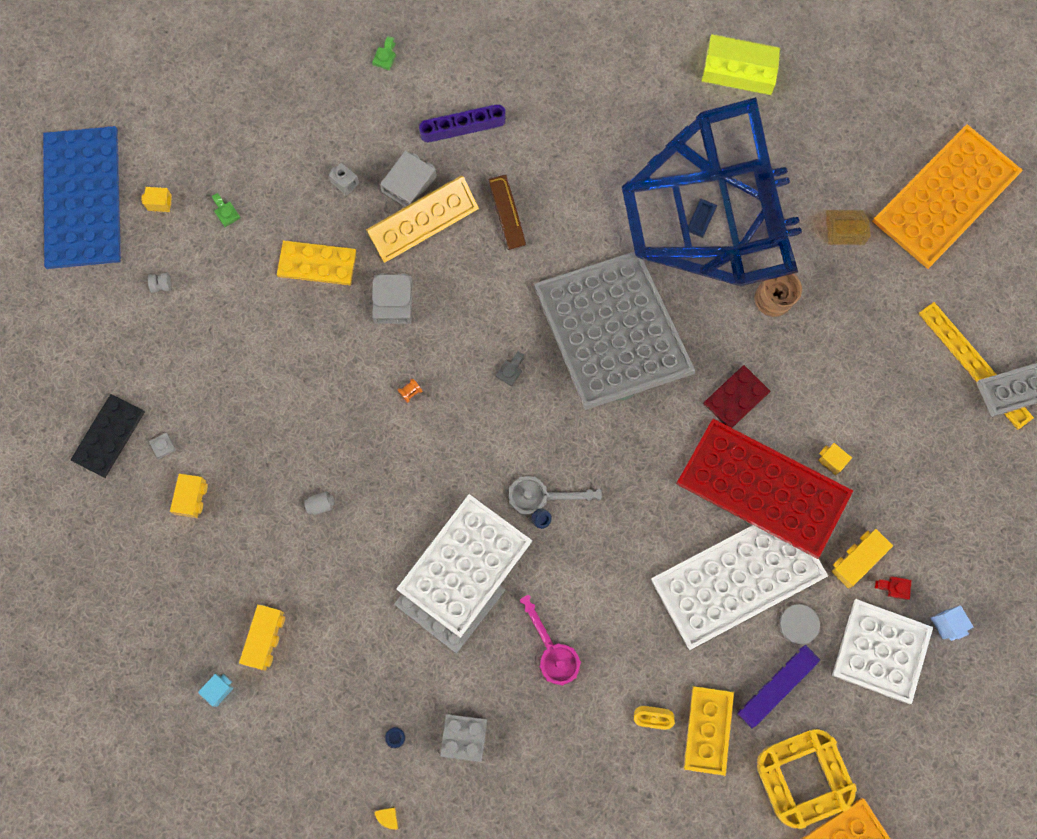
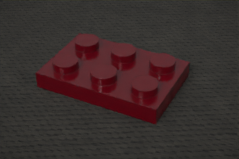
M743 365L703 404L723 424L733 428L771 391Z

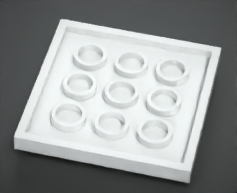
M856 599L853 602L832 676L901 702L912 704L933 627Z

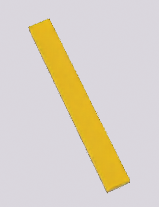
M935 302L918 313L976 382L997 375ZM1025 407L1004 413L1017 430L1034 418Z

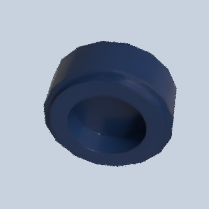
M543 508L537 509L531 518L532 524L539 529L548 527L552 520L551 514Z
M395 727L389 729L385 735L386 744L391 748L401 747L406 738L404 731Z

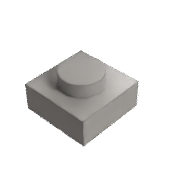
M168 433L149 441L158 459L176 451Z

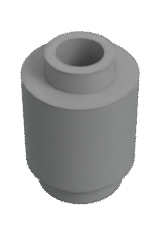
M327 491L309 496L308 499L304 500L309 515H317L333 510L332 506L335 505L333 495L328 494Z

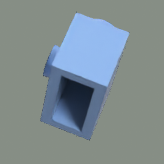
M961 605L946 609L930 618L942 639L949 638L952 641L963 638L969 634L968 630L973 628Z

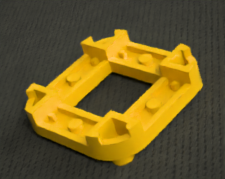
M805 731L766 747L757 758L758 773L777 818L786 826L798 829L806 828L807 825L841 811H847L851 808L854 801L855 792H857L856 785L852 783L838 751L837 741L825 731ZM815 752L832 791L795 805L780 766Z

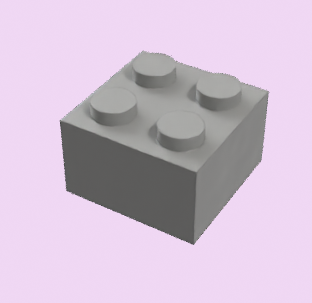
M446 714L440 757L482 762L487 720Z

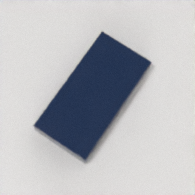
M700 198L686 231L703 238L717 205Z

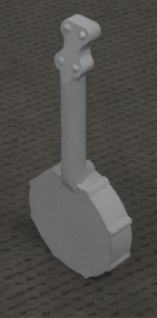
M535 476L519 477L509 487V504L520 515H533L537 509L544 508L547 500L587 499L590 502L592 499H597L598 501L602 499L601 489H597L595 492L590 489L587 492H547V487Z

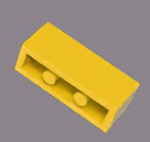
M877 529L871 532L867 530L860 537L862 541L858 545L854 543L847 549L848 555L844 559L840 557L833 563L835 568L831 572L847 588L853 587L893 547Z
M257 604L239 664L266 671L267 667L271 666L273 661L271 652L273 647H277L279 641L277 633L285 622L283 611Z

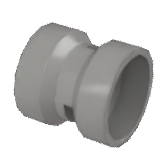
M168 272L161 273V275H148V286L151 293H156L159 290L171 291V278Z

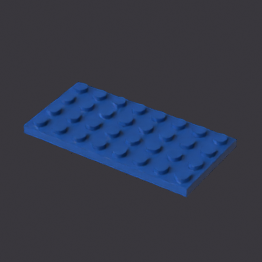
M117 127L43 133L44 267L46 269L121 262Z

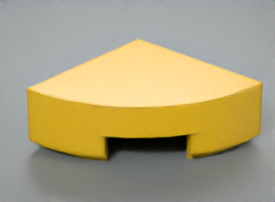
M395 807L374 811L376 819L382 826L388 829H398Z

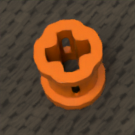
M413 378L405 387L397 389L407 403L417 393L423 392Z

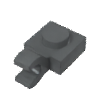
M517 351L511 363L507 360L504 362L496 377L512 387L522 372L518 367L523 361L524 355Z

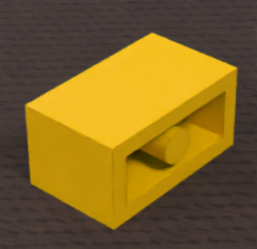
M179 473L170 512L174 515L198 518V514H201L203 510L202 497L206 494L208 488L206 480L202 477Z

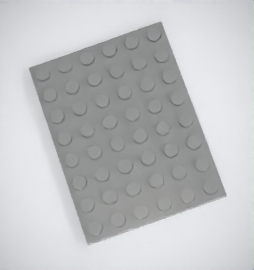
M639 250L534 284V289L585 410L695 374V368Z

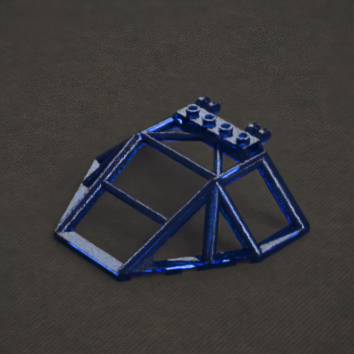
M756 97L701 112L689 126L687 125L666 145L665 149L648 161L647 165L633 179L627 181L622 186L634 251L637 258L740 287L798 273L789 237L801 234L802 229L797 227L787 230L786 226L795 225L800 220L798 217L788 219L783 217L776 187L789 184L790 179L788 177L774 179V176L784 175L788 171L786 167L776 169L771 167ZM748 113L758 159L721 168L711 123ZM699 130L701 131L707 160L685 144ZM676 152L702 171L650 178ZM753 172L757 190L733 177ZM718 181L733 246L692 247L679 186ZM726 182L760 200L761 212L741 242ZM672 187L685 247H646L635 193ZM763 220H765L768 238L749 242ZM775 247L780 248L783 264L747 273L744 272L741 256ZM681 258H714V259H712V260L709 261L708 263L702 265V264H698V263L691 262V261H688V260H684V259H681ZM730 261L733 273L718 268Z

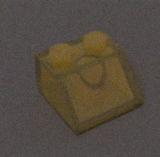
M826 210L828 245L866 244L870 238L869 219L863 210Z

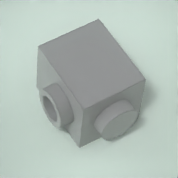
M342 163L330 171L329 178L331 183L346 196L359 184L357 175Z

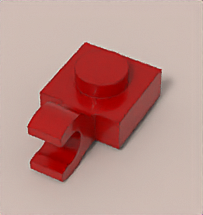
M890 577L889 581L879 579V581H875V589L888 591V597L910 600L912 580L898 577Z

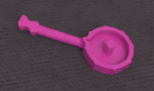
M526 595L520 599V603L525 605L524 611L528 612L547 650L543 651L539 668L546 681L563 686L577 678L581 661L574 648L559 643L553 644L535 611V604L530 602V595Z

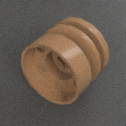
M784 269L769 273L755 292V304L758 309L771 317H778L787 313L801 297L802 286L800 280L791 271Z

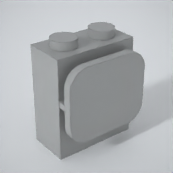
M404 151L380 183L381 191L406 207L428 193L433 181L436 179V169L431 163H425L420 160L416 154Z
M387 273L374 275L372 290V318L374 324H412V276L405 273L398 275H389Z

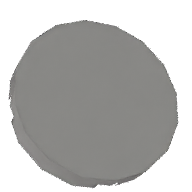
M792 605L784 610L780 616V631L785 639L791 643L807 644L814 640L819 633V617L813 609L806 605Z

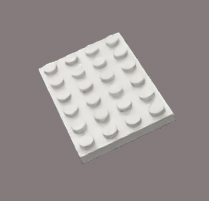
M469 494L398 586L397 591L461 638L530 546L532 540Z

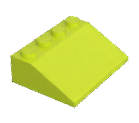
M711 34L702 82L771 95L777 79L780 48Z

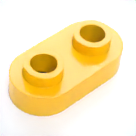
M640 706L634 711V722L639 726L663 730L674 726V713L669 709Z

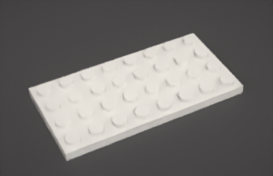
M752 525L651 578V581L686 646L691 650L828 577L819 559Z

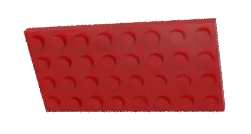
M712 419L676 483L680 487L816 559H819L854 491L715 419Z

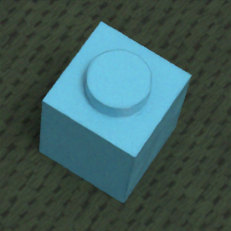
M214 674L198 693L211 706L217 707L234 688L230 685L232 681L225 674H222V676Z

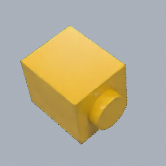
M145 187V193L142 194V204L148 211L170 212L172 194L168 188Z
M833 443L830 447L826 445L820 451L821 457L818 461L836 476L852 457Z

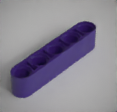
M495 104L424 120L419 125L420 137L424 142H434L497 128L505 124L506 112L502 105Z
M804 645L799 650L800 652L796 653L785 664L786 666L782 667L772 677V680L768 681L758 691V694L754 695L744 705V708L737 712L751 729L757 726L820 662V659L807 645Z

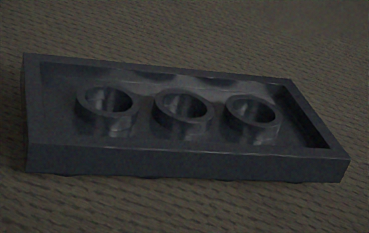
M110 394L70 460L106 478L145 411Z

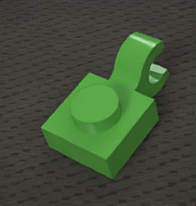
M387 36L384 49L378 47L372 62L374 66L390 70L396 57L395 52L392 51L395 46L393 37Z
M218 193L211 196L218 207L214 212L224 227L240 219L231 202L225 204Z

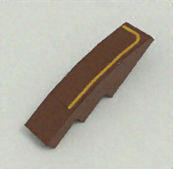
M506 174L488 179L508 250L526 246Z

